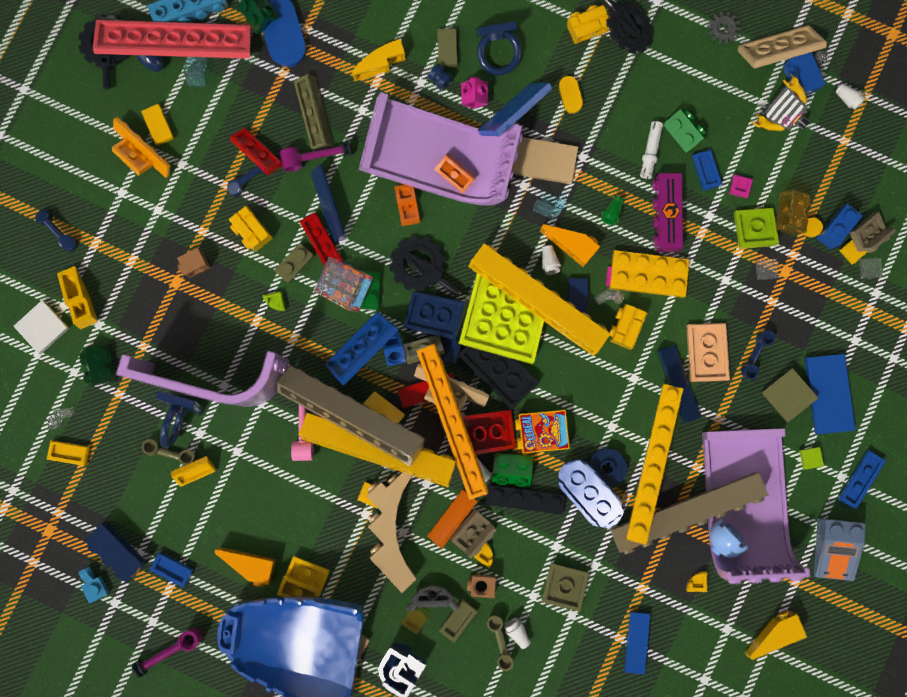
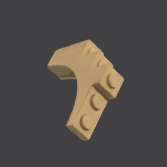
M401 473L398 477L394 474L387 481L389 484L387 487L382 482L379 484L375 482L367 489L369 492L367 497L382 512L380 515L378 513L374 514L368 520L370 522L368 525L369 529L383 543L382 545L378 543L370 551L372 553L370 559L401 593L416 580V576L407 566L400 552L396 538L397 507L402 492L412 475Z

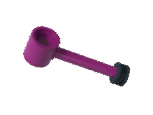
M347 141L344 144L341 142L342 146L300 154L299 149L296 147L285 148L280 151L283 170L285 172L300 170L302 168V161L344 153V157L348 154L352 156V146Z
M197 627L189 628L179 636L178 642L146 661L140 659L133 663V673L136 677L140 678L148 673V668L181 649L192 651L203 642V632ZM188 635L194 637V643L188 641Z

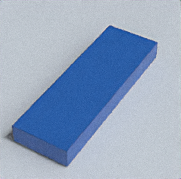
M866 450L837 499L856 510L886 460L872 451Z
M629 612L624 671L627 673L645 675L650 624L649 613Z

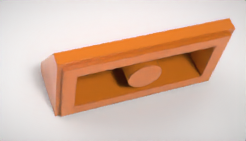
M446 153L434 168L436 172L462 193L467 190L476 178L473 173L449 153Z

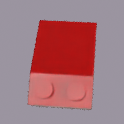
M511 410L462 416L475 454L516 448Z

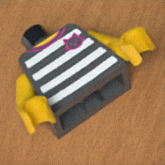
M790 74L792 76L791 81L786 82L783 80L785 85L763 110L761 115L755 114L759 118L756 122L751 121L753 125L767 130L783 131L785 128L791 129L794 124L803 130L810 123V120L802 115L807 110L805 106L807 98L804 88L793 74Z

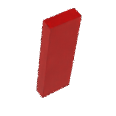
M246 128L230 136V141L268 176L282 167V161Z
M316 212L299 221L327 271L343 262Z
M452 373L447 374L450 378L454 379ZM424 381L397 390L403 409L428 401L424 399L429 389L428 382Z

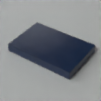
M413 291L403 327L458 340L467 303Z

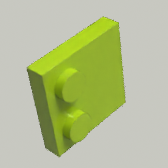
M773 208L738 210L734 212L739 249L769 247L779 244Z

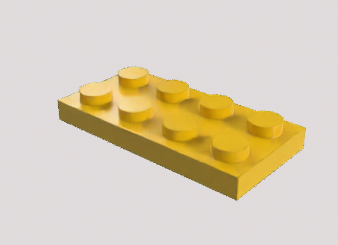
M613 251L609 289L681 298L686 297L689 259Z

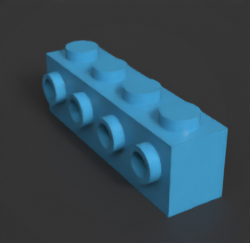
M160 0L147 5L153 22L190 23L196 19H204L207 15L220 13L229 7L226 0Z

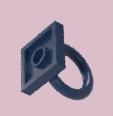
M516 21L475 29L476 37L483 36L478 44L477 57L482 68L488 73L498 76L506 75L518 66L522 54L521 45L517 37L510 32L517 29ZM506 38L514 47V57L510 64L505 67H493L485 58V47L489 41Z
M157 391L155 399L169 406L160 432V444L163 448H170L178 438L186 412L202 415L204 408L195 401ZM175 414H176V419H175L174 427H173L172 432H171V434H170V436H169V438H168L170 426H171L172 420H173V418H174V416H175Z

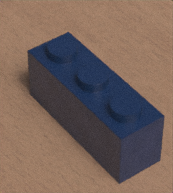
M108 522L100 524L84 540L88 544L87 548L92 553L97 554L101 558V562L106 567H110L120 581L128 582L132 580L148 564Z

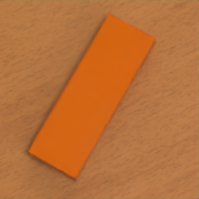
M462 490L427 537L438 547L443 548L478 501L475 499L469 500L467 492Z

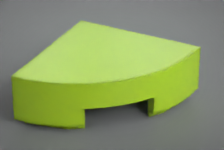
M282 292L263 295L264 301L272 309L286 311Z

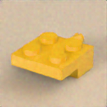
M293 556L277 595L281 597L319 598L330 570Z

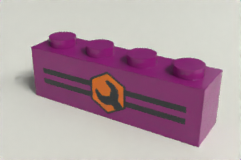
M659 173L652 182V190L655 191L652 206L653 209H656V216L653 217V228H656V235L653 236V246L656 247V252H679L683 249L682 173Z

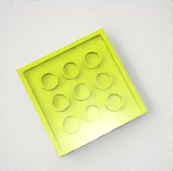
M477 273L458 344L533 364L544 321Z

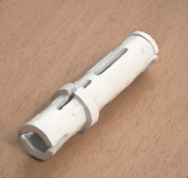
M661 122L651 123L646 152L642 157L643 165L640 177L644 179L652 178L654 164L657 163L658 158H656L663 127Z

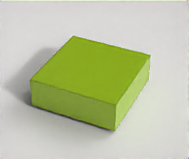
M820 447L799 450L803 470L824 466Z

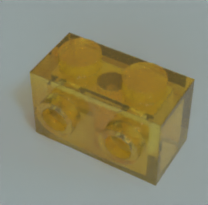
M797 190L779 193L776 230L790 235L807 233L810 195Z

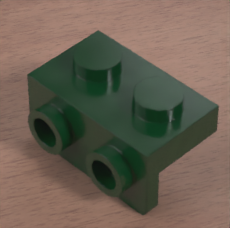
M241 0L238 6L255 34H262L268 21H277L278 19L277 13L268 0Z
M108 344L84 347L79 354L81 365H84L85 372H83L85 384L88 383V387L91 388L95 385L115 382Z

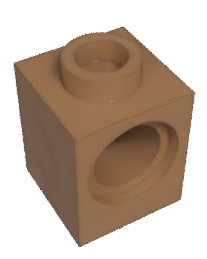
M199 248L177 258L180 263L177 265L182 275L185 274L189 278L210 269L203 251Z
M472 574V579H468L467 591H471V597L495 598V575ZM478 581H484L487 584L484 590H478L475 587Z

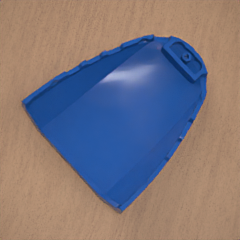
M277 597L246 601L237 604L222 617L218 627L217 641L220 652L225 653L230 660V666L252 683L257 681L265 686L267 692L274 691L283 697H351L355 684L365 615L361 605L325 598Z

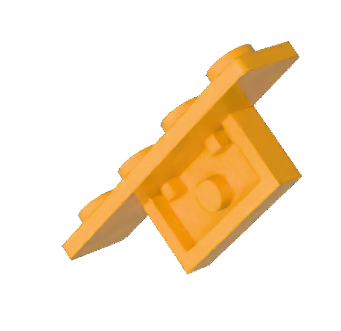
M118 117L114 118L113 129L123 140L112 146V152L138 176L151 167H155L167 178L170 174L168 161L161 158L153 147L148 146L139 134H135L126 122L121 121Z

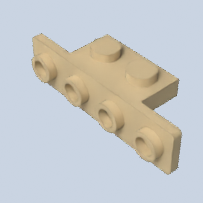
M418 364L414 376L427 382L422 365ZM448 376L460 412L466 400L482 407L485 406L489 398L488 394ZM429 388L424 399L435 404Z

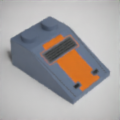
M817 518L814 577L848 581L855 580L865 542V523Z

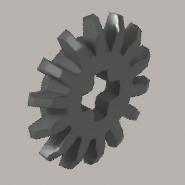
M720 12V17L714 14L715 20H709L712 25H708L707 28L713 31L708 32V34H715L712 40L714 41L718 37L719 44H721L722 39H724L725 44H728V38L734 42L733 36H739L736 31L741 30V27H736V25L740 22L739 20L734 21L735 15L732 18L729 17L730 12H727L726 16H723V12ZM721 24L728 26L727 32L719 30Z

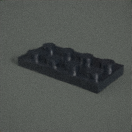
M466 346L458 354L511 410L539 384L516 359Z

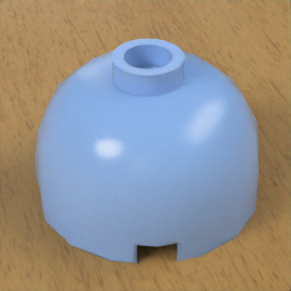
M720 518L711 527L709 533L710 541L713 544L711 549L718 556L722 554L729 558L739 557L750 548L749 544L745 546L743 544L745 540L743 536L730 523L727 525L722 523L724 519Z

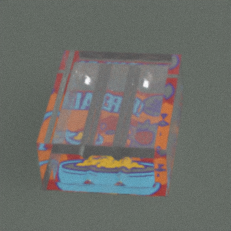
M329 257L314 292L346 310L358 312L373 277L339 259Z

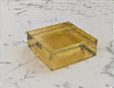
M417 609L412 613L408 611L401 624L415 634H418L428 616Z

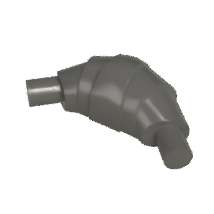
M432 584L420 588L411 598L412 601L406 609L412 613L417 607L449 606L456 612L460 605L446 588Z

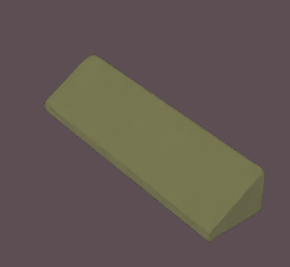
M306 74L295 80L294 85L311 150L317 151L331 147L334 143L317 78Z

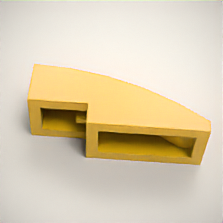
M401 39L376 49L358 63L351 71L354 82L390 72L389 64L406 60Z
M74 266L57 273L64 302L69 307L73 324L79 329H83L97 323L98 320L94 307L77 268Z

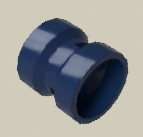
M441 64L433 67L427 76L431 82L436 83V86L441 91L447 88L454 78L450 73L444 72V67Z

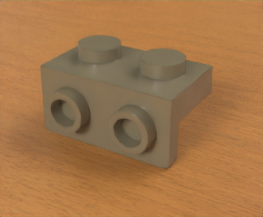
M873 212L850 231V235L858 252L867 251L871 253L876 251L883 242L888 241L896 230L895 228H886L880 213Z
M474 509L454 532L450 540L471 559L480 552L481 547L493 537L497 529Z

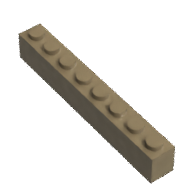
M290 366L277 381L279 394L409 466H412L423 450L424 438L420 434L405 429L400 423H394L385 415L378 414L367 405H362L354 401L352 397L341 394L334 387L323 384L315 377H310L301 369Z
M754 472L654 511L646 545L625 539L629 522L611 528L610 532L619 553L629 554L635 551L634 547L640 545L647 547L652 545L655 539L660 538L664 540L672 537L671 533L679 531V533L688 531L693 524L697 523L700 526L708 523V519L715 516L718 519L726 516L729 510H742L746 508L745 504L760 503L769 494L760 474Z

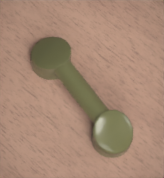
M148 439L142 444V451L148 456H165L179 460L184 466L194 462L196 459L195 454L191 450H183L179 453L160 447L152 439Z
M492 615L487 621V626L489 630L495 632L501 654L497 664L502 671H509L513 667L514 658L506 647L502 632L504 621L501 616Z

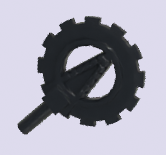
M602 0L609 8L606 11L609 16L606 19V26L609 27V35L612 40L614 39L618 43L617 46L622 50L626 49L631 54H636L637 51L640 53L647 50L646 46H651L653 42L651 36L654 35L648 15L642 12L643 9L641 7L632 5L630 1H624V3L617 1L614 3L613 0ZM622 29H624V31L627 32V34L630 35L631 38L624 34Z
M100 15L94 17L95 20L91 23L88 21L83 26L85 29L83 33L80 32L78 40H81V45L78 47L80 53L86 55L84 59L87 62H94L96 67L102 68L103 89L110 90V69H114V66H117V62L125 61L128 55L94 54L93 40L96 20L119 21L114 15H108V17Z
M411 236L410 240L406 242L402 240L397 244L399 247L396 251H392L390 258H393L392 264H389L390 272H394L395 277L393 279L397 284L402 283L405 285L404 289L409 291L417 289L418 292L426 291L425 288L428 286L433 288L435 285L440 284L455 296L459 294L461 290L443 278L445 269L442 268L443 264H446L445 255H441L440 251L442 249L438 244L434 245L431 243V239L425 236L423 239H418V236ZM423 251L427 253L431 263L412 255L410 252ZM404 260H406L421 277H413L409 275L405 271Z

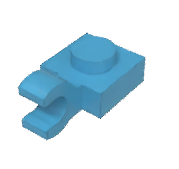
M90 566L78 572L81 579L86 583L81 588L89 604L109 594L102 577L95 578Z

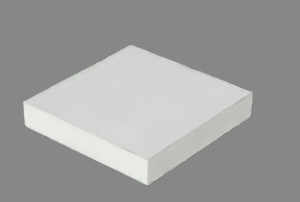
M43 300L14 325V328L38 354H42L69 329Z

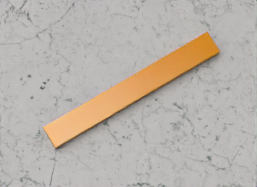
M432 344L419 349L417 354L469 500L488 494L489 491L437 345Z

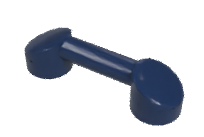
M256 165L238 180L233 179L229 181L227 191L231 196L238 197L243 193V185L259 173L267 174Z
M42 209L37 212L35 216L36 222L45 225L58 238V243L62 249L68 252L77 249L78 241L70 235L63 234L52 222L53 216L49 211Z
M764 330L757 334V344L747 364L741 367V374L745 379L753 380L757 378L759 370L755 363L763 347L770 346L775 342L776 337L772 331Z

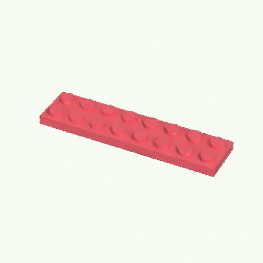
M96 20L93 51L94 54L250 59L251 28L250 25Z

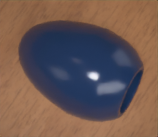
M136 55L139 62L147 69L154 72H159L163 69L164 62L162 56Z

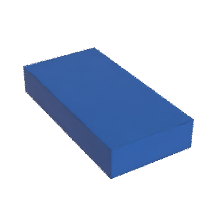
M707 150L693 154L691 157L702 191L722 186L712 151Z
M163 552L157 554L150 568V571L183 588L186 587L195 570Z

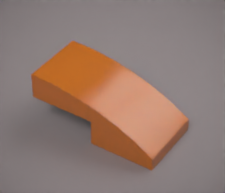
M405 184L394 186L401 225L406 226L420 223L414 187Z

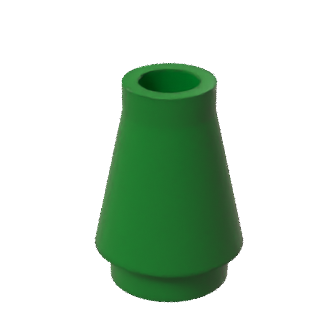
M614 196L602 212L601 220L611 226L619 222L624 200L621 197Z

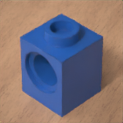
M400 333L394 334L383 346L387 366L406 362Z

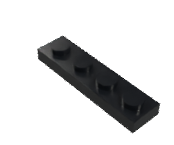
M488 485L489 493L486 496L485 503L487 505L563 515L565 495Z

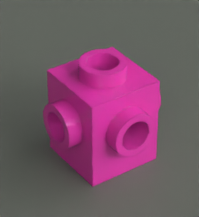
M478 77L469 78L468 81L461 83L462 105L472 109L488 105V83L480 80Z

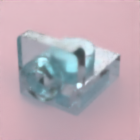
M187 57L184 75L188 86H206L207 82L204 76L207 65L206 57Z
M558 198L555 207L551 206V203L547 200L541 199L540 201L537 199L532 211L553 219L555 214L559 216L563 205L560 204L562 198Z

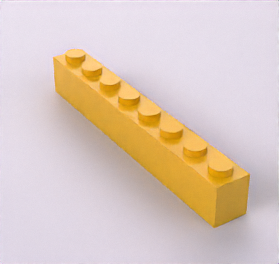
M483 244L470 261L469 268L592 356L599 352L610 336L606 327L593 322L588 314L579 312L575 309L574 304L568 301L565 302L557 292L544 287L543 282L530 277L525 269L516 267L508 257H502L498 254L494 247Z
M663 384L626 540L647 544L683 388Z
M315 413L306 414L298 434L302 440L448 488L456 467V461L453 460V457L444 454L441 457L435 455L434 451L426 448L421 451L412 466H409Z

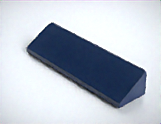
M318 165L311 173V177L333 243L346 240L347 237L323 166Z
M675 345L657 351L668 385L683 388L678 409L682 423L686 424L701 418Z

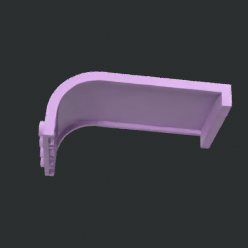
M382 92L377 96L358 170L469 204L496 205L507 198L509 188H507L508 182L513 176L512 166L518 156L516 151L517 145L520 144L522 139V126L514 124L500 137L481 136L477 131L479 128L388 99V94ZM446 153H449L476 176L464 193L460 192L434 170Z
M267 352L263 370L258 381L249 390L238 395H226L152 375L155 363L122 355L116 375L220 403L253 407L267 402L278 392L277 381L291 364H289L290 360L276 353Z
M785 429L702 432L706 491L757 472L760 474L769 494L760 503L745 504L746 508L739 511L729 510L726 516L721 517L724 519L722 523L725 525L730 523L745 539L743 544L745 546L749 544L750 547L745 553L735 558L725 557L722 554L718 556L711 549L713 562L719 576L728 580L731 584H739L741 580L760 583L762 579H769L771 582H781L782 578H790L791 581H802L803 577H810L809 568L801 566L797 562L790 543L782 437L785 436ZM714 516V517H711V518L708 519V520H709V522H708L709 533H710L711 527H712L720 518L716 519V517Z

